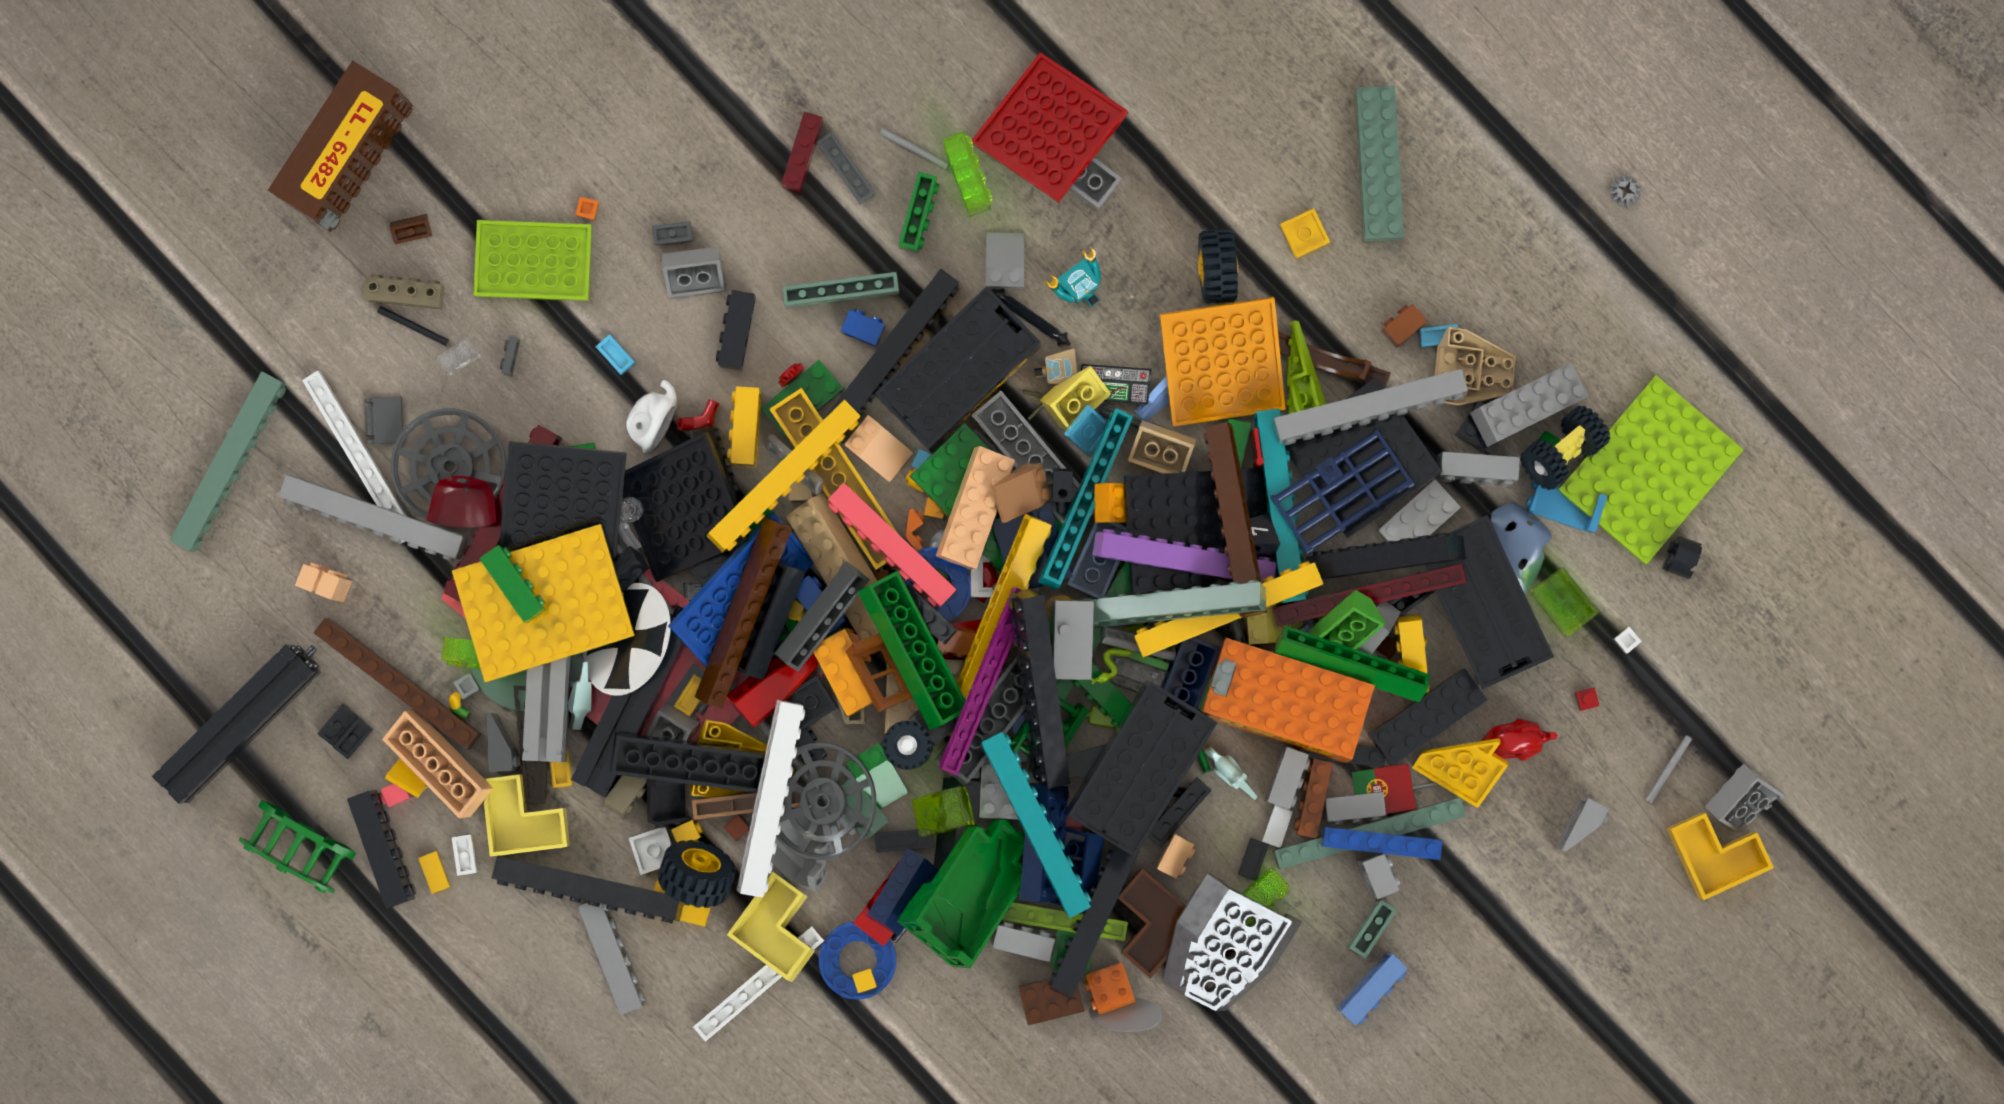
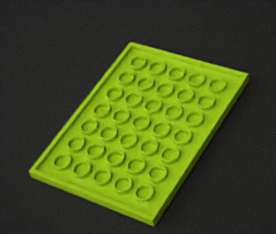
M1657 375L1651 379L1608 430L1610 432L1609 443L1595 455H1587L1557 490L1589 518H1592L1599 494L1606 495L1607 499L1598 526L1644 565L1649 563L1744 450Z

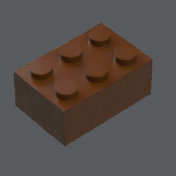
M1050 978L1019 985L1028 1026L1085 1012L1079 986H1077L1073 997L1069 999L1049 989L1051 986L1048 983Z

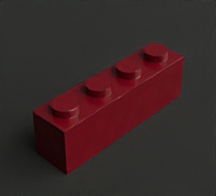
M804 111L781 183L783 188L798 193L802 192L816 142L824 122L821 116Z

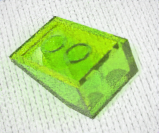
M959 786L912 800L920 838L975 825L967 787Z

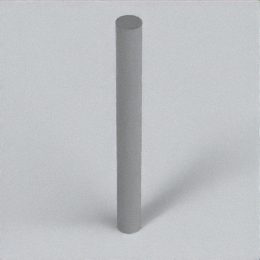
M882 128L879 133L945 170L950 164L885 128Z
M1685 735L1645 798V801L1652 804L1692 741L1691 737Z

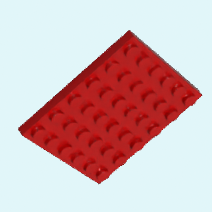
M1040 52L970 142L1059 203L1129 112Z

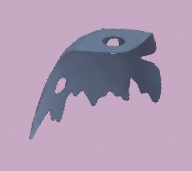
M1511 502L1492 512L1491 523L1525 594L1531 588L1543 563L1544 553L1541 547L1548 543L1552 535L1546 525L1536 516L1534 517L1538 522L1529 516V514H1533L1528 512L1526 508ZM1527 520L1533 523V525H1528ZM1514 521L1517 523L1516 529L1509 532L1504 530L1510 522ZM1521 559H1527L1524 569L1518 567Z

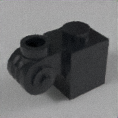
M803 729L799 740H796L795 747L798 748L810 743H816L815 741L818 738L813 730ZM824 748L809 750L813 762L824 760L828 756Z

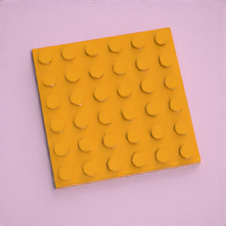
M1274 297L1159 314L1173 427L1253 415L1256 411L1286 410Z

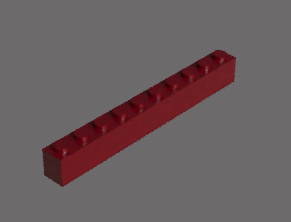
M538 425L531 431L528 443L558 446L562 438ZM505 480L502 483V490L499 495L494 497L496 523L480 527V529L478 528L473 535L474 540L471 545L466 547L463 553L464 557L455 566V569L481 562L479 558L500 544ZM452 577L445 584L444 593L461 602L454 577Z

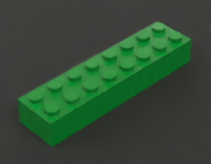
M896 571L858 591L864 606L929 729L937 728L959 716L966 700L899 572Z

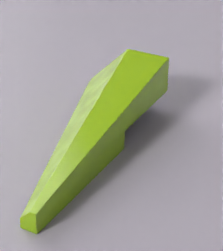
M1295 320L1289 322L1291 339L1288 342V345H1290L1287 370L1289 399L1286 400L1288 414L1326 404L1299 321Z

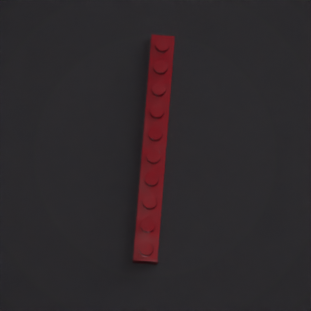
M1461 563L1274 607L1273 612L1276 625L1279 627L1326 616L1355 590L1371 598L1374 604L1467 583L1463 564Z

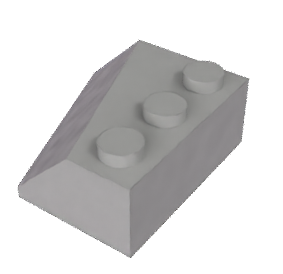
M1743 764L1735 771V774L1728 782L1723 784L1719 792L1710 799L1705 807L1720 822L1739 832L1756 819L1757 813L1763 809L1768 810L1772 807L1771 802L1777 798L1781 800L1785 795L1763 776Z

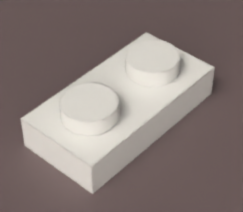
M472 834L452 837L457 876L477 873Z

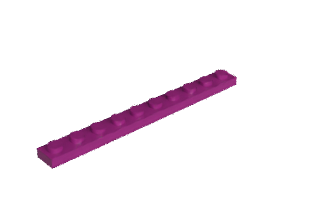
M1012 587L1011 592L1020 591L1021 589ZM1010 594L938 767L957 776L1016 635L1011 623L1013 611L1009 607Z

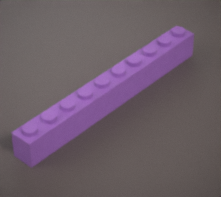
M1103 529V532H1096L1092 556L1233 580V576H1230L1228 570L1230 560L1226 556L1225 551L1224 553H1219V549L1216 548L1202 550V546L1192 544L1190 547H1184L1185 543L1173 541V544H1167L1166 539L1156 538V541H1151L1149 536L1138 535V538H1134L1132 533L1121 532V535H1117L1114 530ZM1258 557L1257 561L1263 584V579L1272 575L1275 578L1277 563L1269 562L1270 558Z

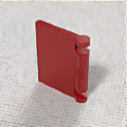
M1255 428L1250 433L1254 460L1252 466L1253 468H1259L1264 463V459L1261 457L1258 428Z

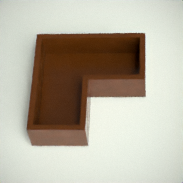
M1141 867L1122 889L1118 899L1145 923L1120 952L1151 979L1167 960L1175 924L1185 905Z

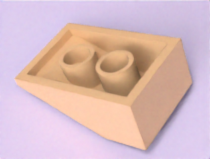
M869 415L844 444L849 451L889 483L913 454L910 449Z

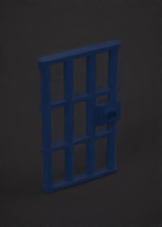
M1375 428L1371 434L1345 451L1341 450L1339 455L1334 458H1328L1316 466L1314 471L1304 474L1305 477L1277 495L1270 496V498L1295 534L1305 553L1309 555L1314 552L1316 547L1339 532L1343 533L1346 531L1345 528L1373 510L1380 509L1382 504L1407 488L1411 489L1415 484L1378 429ZM1378 438L1384 448L1354 467L1348 457ZM1389 455L1394 465L1364 483L1359 473ZM1343 460L1350 469L1345 474L1337 466ZM1400 471L1405 481L1375 499L1370 489ZM1319 476L1326 484L1320 490L1313 481ZM1355 476L1361 486L1330 506L1324 496ZM1309 483L1315 493L1285 512L1279 502ZM1366 493L1371 503L1340 522L1335 512ZM1320 499L1326 509L1296 528L1290 518ZM1331 515L1337 525L1306 544L1301 534Z

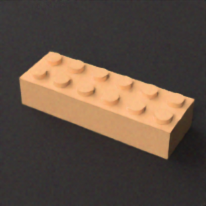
M981 446L973 449L936 557L970 570L977 569L998 510L992 486L1011 473L1014 459Z
M415 710L404 711L382 739L458 818L471 817L493 790V787Z

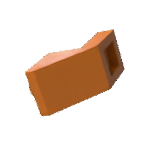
M911 508L909 510L905 537L914 550L919 551L923 549L922 544L924 542L918 534L914 536L912 533L924 525L922 520L925 518L919 510L914 511Z

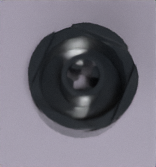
M1676 535L1674 541H1671L1668 546L1667 552L1670 554L1668 559L1664 560L1662 569L1689 580L1694 573L1690 570L1697 566L1700 559L1702 543Z

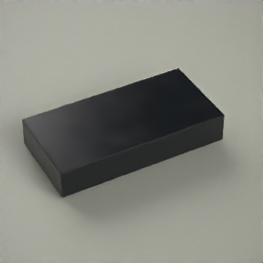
M1250 838L1238 874L1257 881L1269 844Z

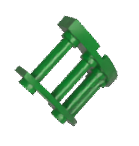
M261 800L258 807L264 811V816L250 840L242 837L239 838V841L244 844L243 848L251 853L255 852L273 863L278 871L284 874L289 872L315 885L314 888L322 893L326 891L334 893L335 890L328 885L332 875L342 859L348 857L353 860L356 852L347 845L330 837H322L315 833L316 830L302 822L297 823L292 820V816L276 805ZM275 818L278 820L276 823L278 825L263 849L257 845V842L270 819ZM289 827L296 831V837L281 861L273 856L271 852L284 829ZM307 837L316 842V847L303 870L300 871L290 866L289 863L303 839L305 840ZM328 848L334 851L335 856L322 879L318 880L310 876L309 873L321 852Z

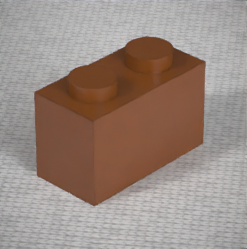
M1414 304L1409 307L1405 305L1398 311L1400 314L1395 319L1391 317L1383 324L1385 327L1382 329V332L1396 348L1427 322L1426 318Z

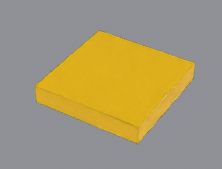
M1314 208L1279 225L1295 259L1330 243Z
M399 758L385 777L388 781L417 798L427 788V785L401 758Z

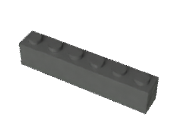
M846 561L775 654L784 663L798 672L858 596V591L862 590L870 579Z

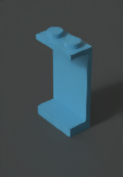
M1533 480L1531 488L1534 491L1532 496L1529 495L1526 501L1528 512L1589 533L1596 532L1607 499L1606 495L1599 494L1592 518H1589L1557 491L1562 483L1553 490H1547V488H1541V485H1536V481Z

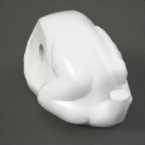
M663 380L660 385L667 391L666 394L652 392L641 397L631 409L626 421V427L631 439L642 447L644 454H649L661 443L677 408L675 389L666 380Z

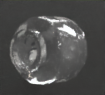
M634 497L622 499L620 521L630 523L639 520L643 514L642 503Z

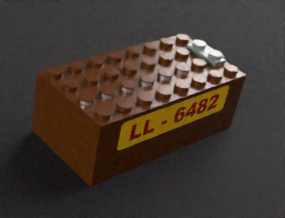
M352 60L270 185L268 191L294 210L331 232L332 229H336L339 225L341 215L345 214L350 208L352 198L357 197L363 181L366 182L369 179L373 166L380 162L382 158L380 155L384 149L387 150L390 147L393 135L401 130V123L405 117L408 118L412 113L413 104L398 88Z

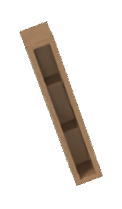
M795 791L792 792V808L801 806V794ZM757 793L692 800L694 820L753 813Z

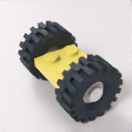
M1578 406L1567 414L1561 421V427L1564 428L1562 432L1567 436L1554 447L1549 442L1546 444L1545 440H1537L1521 453L1520 461L1523 462L1521 465L1526 469L1525 473L1531 476L1529 478L1536 481V485H1541V488H1547V490L1555 489L1569 477L1570 472L1568 471L1569 466L1567 463L1572 457L1576 458L1581 451L1584 455H1595L1609 443L1610 432L1606 430L1608 427L1603 424L1604 420L1602 418L1599 419L1596 412H1592V409H1587L1586 406Z
M901 721L895 723L887 730L884 736V755L897 768L903 770L918 768L925 764L932 754L933 744L930 734L924 726L917 722Z

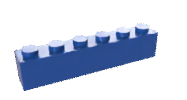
M1323 827L1321 846L1440 860L1442 840Z

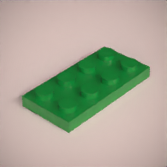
M820 360L761 408L785 438H787V435L770 411V408L802 388L818 412L844 390Z

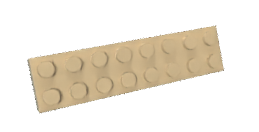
M824 493L810 498L786 516L827 585L846 561L870 579L865 587L877 582V579L839 517L828 508V499ZM858 594L844 613L860 639L863 640L879 634Z

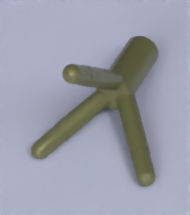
M1023 390L1024 394L1036 396V398H1032L1033 402L1040 401L1045 395ZM1041 403L1027 419L1031 420L1044 407Z

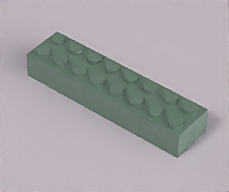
M1395 86L1358 87L1354 92L1363 242L1401 241L1404 237Z

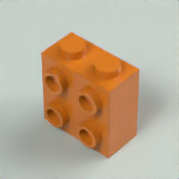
M1122 962L1086 974L1087 981H1084L1087 993H1092L1093 999H1090L1093 1011L1098 1010L1099 1015L1136 1003Z

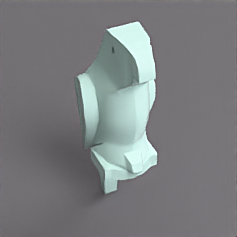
M588 662L582 663L580 680L570 681L569 684L572 687L568 700V710L571 712L570 728L572 730H581L584 717L591 711V682H588Z
M1209 745L1204 752L1213 761L1214 772L1235 789L1241 788L1255 800L1257 795L1245 782L1247 775L1230 755H1219Z

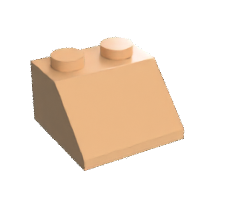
M1173 833L1155 868L1176 879L1178 875L1182 876L1186 869L1185 861L1187 858L1191 859L1195 852L1194 844Z

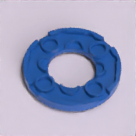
M937 547L921 549L917 552L933 568H939L946 572L952 586L957 589L940 608L934 607L946 620L951 621L965 609L970 600L971 576L967 568L936 557ZM907 579L906 582L912 587L913 583Z
M848 922L835 928L824 940L819 954V968L825 983L840 996L848 999H866L881 992L891 981L896 968V952L891 939L883 947L855 926L853 922ZM854 941H863L869 944L874 949L877 957L876 967L872 972L877 987L858 993L854 979L846 976L839 965V954L842 948Z

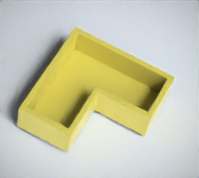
M523 774L485 779L493 787V790L484 800L490 857L569 847L570 838L566 808L528 812L527 803H525Z
M772 872L767 879L769 883L767 892H764L763 897L755 896L727 936L783 978L793 982L815 950L785 929V927L808 896L781 876Z

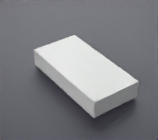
M1274 805L1262 842L1281 848L1293 811Z

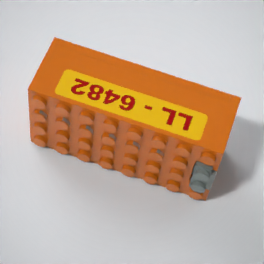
M1229 638L1224 639L1220 645L1221 649L1212 671L1211 681L1201 713L1218 723L1292 747L1295 746L1342 763H1347L1353 759L1375 685Z

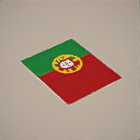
M1409 763L1351 772L1355 794L1383 792L1386 814L1416 809Z

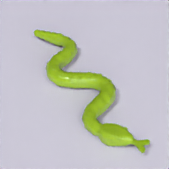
M1142 624L1130 625L1123 631L1133 632L1145 626ZM1118 648L1107 649L1103 654V661L1111 673H1102L1096 679L1091 678L1092 684L1096 681L1106 683L1117 675V667L1111 660V656L1129 657L1135 651Z

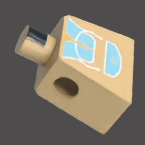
M1075 349L1046 356L1044 358L1045 366L1034 367L1035 379L1047 377V385L1056 386L1077 374Z

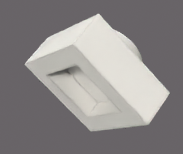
M1627 627L1613 639L1625 654L1642 642L1630 627Z

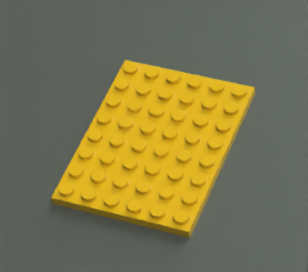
M601 524L511 552L513 563L520 565L524 571L521 573L525 580L529 579L535 587L532 590L536 596L540 595L546 603L543 605L546 611L529 623L522 621L482 562L452 570L485 682L635 636Z

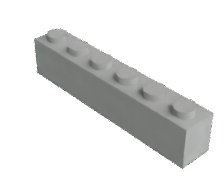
M587 902L578 906V909L620 1015L642 1007L644 1005L643 1001L646 999L643 991L638 990L636 985L638 978L635 972H631L629 967L631 961L628 954L623 952L622 947L624 943L621 936L616 934L615 929L617 925L614 918H610L608 914L609 909H606L607 905L600 904L599 907L588 905Z

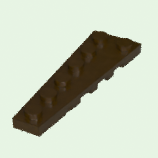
M514 686L525 803L545 804L548 762L522 760L525 711H518L520 710L517 693L518 690H526V686Z

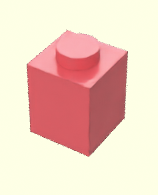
M395 784L381 789L382 794L380 796L384 805L387 804L388 807H393L413 798L412 794Z

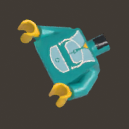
M1090 247L1091 253L1088 255L1083 250L1082 254L1085 258L1058 279L1050 275L1052 282L1049 284L1046 280L1044 281L1045 285L1049 286L1058 298L1070 303L1076 302L1077 304L1085 299L1090 307L1100 301L1094 293L1099 288L1101 281L1100 266L1092 247Z

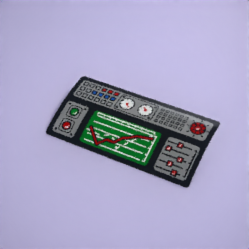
M1092 364L1081 365L1080 371L1091 366L1111 393L1104 402L1148 405L1152 369Z

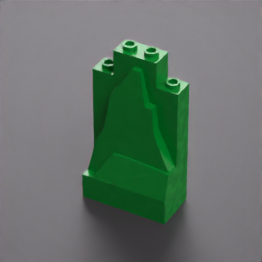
M1006 819L993 820L986 831L980 826L967 827L933 881L924 883L897 920L898 923L951 967L971 968L1021 890L1023 862L1019 861L1024 852L1025 835L1012 828V824Z

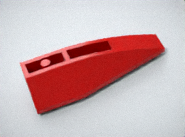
M812 653L797 672L777 657L770 661L764 679L748 677L727 694V698L735 710L749 724L755 727L775 711L777 700L786 701L819 665V662L814 653Z

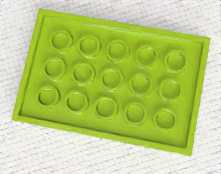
M477 220L473 296L589 301L592 224Z

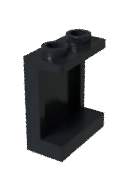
M647 779V814L649 823L654 824L657 828L667 827V824L682 825L684 821H690V816L686 815L685 783Z

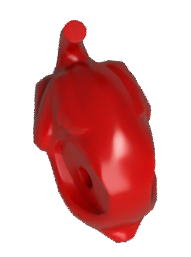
M1517 718L1513 723L1492 727L1481 741L1499 738L1501 742L1494 751L1496 755L1503 759L1519 758L1521 761H1525L1540 753L1543 744L1557 739L1558 735L1556 732L1542 731L1537 722Z

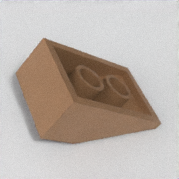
M1042 463L1023 464L992 486L1002 523L1033 511L1052 499Z

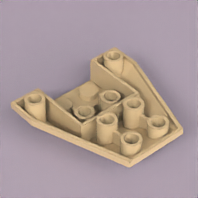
M1447 327L1437 347L1434 376L1462 369L1468 392L1464 395L1463 399L1457 401L1448 399L1445 400L1446 403L1444 404L1458 406L1501 397L1512 392L1516 356L1467 329Z

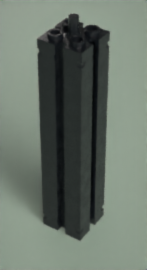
M677 605L673 614L669 613L670 623L684 609L683 607ZM671 629L666 653L652 677L644 685L631 693L618 696L612 695L571 778L572 781L607 797L620 779L621 775L611 774L609 770L615 732L642 734L685 647Z
M285 644L280 649V652L276 653L161 766L160 770L152 775L154 780L161 787H164L178 804L190 803L195 795L199 794L321 673L318 670L319 665L313 659L309 660L317 649L311 645L304 651L299 645Z

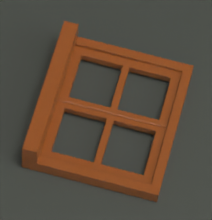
M880 634L855 642L845 651L877 712L913 699ZM881 650L890 669L871 676L862 657ZM893 673L902 691L883 698L874 680Z

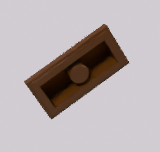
M428 214L390 223V230L395 244L432 236Z

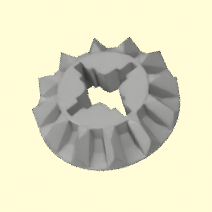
M1621 176L1611 184V198L1620 206H1630L1640 197L1641 188L1638 181L1632 177ZM1629 184L1628 190L1631 194L1627 193L1623 197V190L1621 188H1625Z

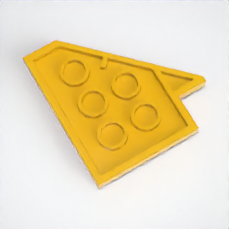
M1498 738L1422 750L1413 763L1412 769L1478 808L1508 767L1509 762L1494 753L1501 742Z

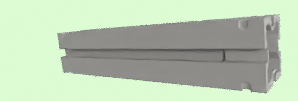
M572 656L527 670L523 736L524 751L522 755V760L567 762L568 700L571 689L569 684L571 681Z

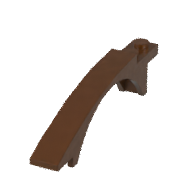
M1278 331L1280 354L1289 357L1290 345H1288L1291 337ZM1306 344L1314 368L1364 385L1377 377L1383 387L1386 388L1391 372L1372 366L1371 361L1345 357Z

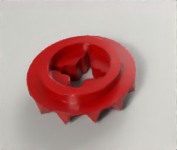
M801 363L791 365L781 374L778 384L784 387L792 382L803 371V365Z

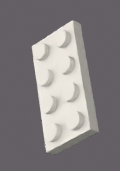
M1434 479L1387 521L1378 532L1387 541L1430 536L1461 507Z

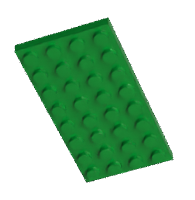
M965 423L960 425L909 476L948 518L954 506L973 449L978 446L989 449ZM998 510L996 512L994 520L1000 518ZM1055 519V522H1056L1058 531L1060 532V529H1061L1062 526H1061V524ZM991 527L982 554L1001 573L1004 564L993 528Z

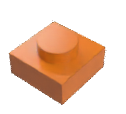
M580 197L575 215L595 221L599 201Z

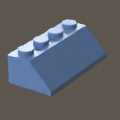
M1388 951L1336 1009L1355 1026L1357 1024L1361 1025L1368 1016L1366 1014L1370 1009L1375 1010L1381 1003L1379 999L1383 995L1387 996L1394 988L1392 985L1397 980L1400 982L1407 974L1405 971L1408 968L1394 954Z

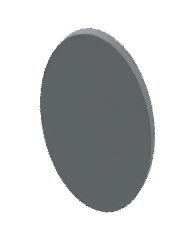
M1134 997L1136 1003L1099 1015L1098 1010L1093 1011L1092 1006L1089 1009L1090 1018L1097 1025L1118 1032H1140L1151 1029L1161 1022L1163 1015L1157 1005L1138 997Z

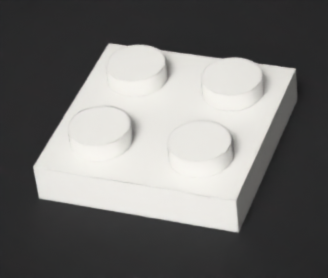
M667 827L657 828L629 838L640 875L660 868L666 849L672 845Z

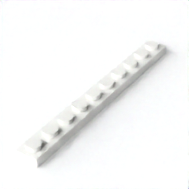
M318 370L302 380L376 505L406 515L322 372Z

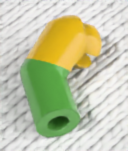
M454 692L449 697L451 710L466 720L471 712L461 706L460 701L462 697L460 693Z

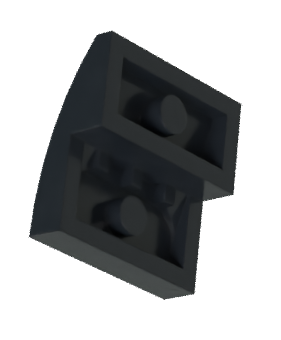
M342 703L317 734L332 745L336 751L349 759L373 729Z

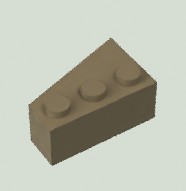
M621 776L604 799V806L623 819L626 814L632 811L637 798L640 799L646 792L647 779Z

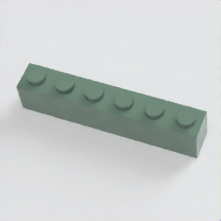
M896 272L782 287L786 309L899 294Z

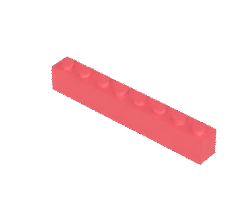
M845 483L827 500V503H829L828 508L835 514L838 512L843 517L842 521L848 527L853 526L857 530L856 534L863 541L865 539L871 543L870 548L877 554L881 553L885 557L884 561L890 567L895 566L905 581L909 579L913 583V589L919 594L923 593L930 605L940 608L957 590Z

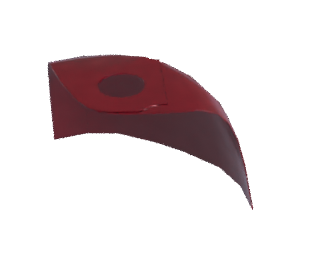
M454 475L439 480L431 498L426 521L450 527H485L496 523L495 500L490 484L484 480L464 475ZM457 479H466L469 482L461 483L458 482ZM464 487L470 488V491H465Z

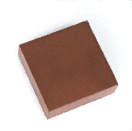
M1387 635L1375 651L1390 660L1397 652V641Z
M739 814L723 826L735 842L750 829Z

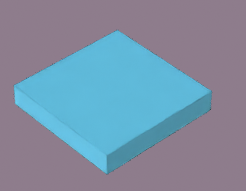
M1087 404L1064 435L1085 455L1090 456L1098 444L1107 421Z

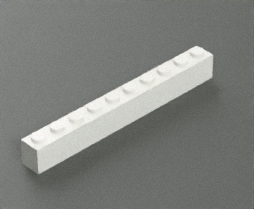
M777 700L737 886V891L740 894L763 897L764 892L766 893L768 890L767 876L768 873H771L773 866L771 857L776 852L777 844L775 839L776 835H779L781 828L779 820L785 810L783 801L789 791L787 782L793 772L791 763L797 753L795 744L801 734L799 725L805 716L803 705L783 700Z

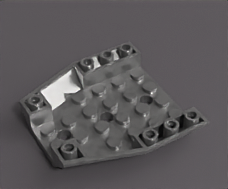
M1206 872L1176 921L1162 978L1183 995L1215 1011H1226L1273 970L1302 924V921L1287 913L1285 915L1278 913L1228 887L1223 880ZM1249 916L1254 917V921L1251 924H1245V920ZM1228 949H1234V953L1231 956H1225V952ZM1207 982H1214L1212 988H1204Z

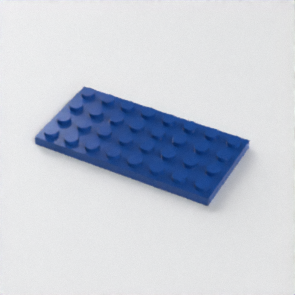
M773 512L767 515L768 518L782 522ZM763 521L749 535L748 541L739 546L668 625L671 631L705 667H707ZM790 533L781 559L807 572L814 562L803 545Z

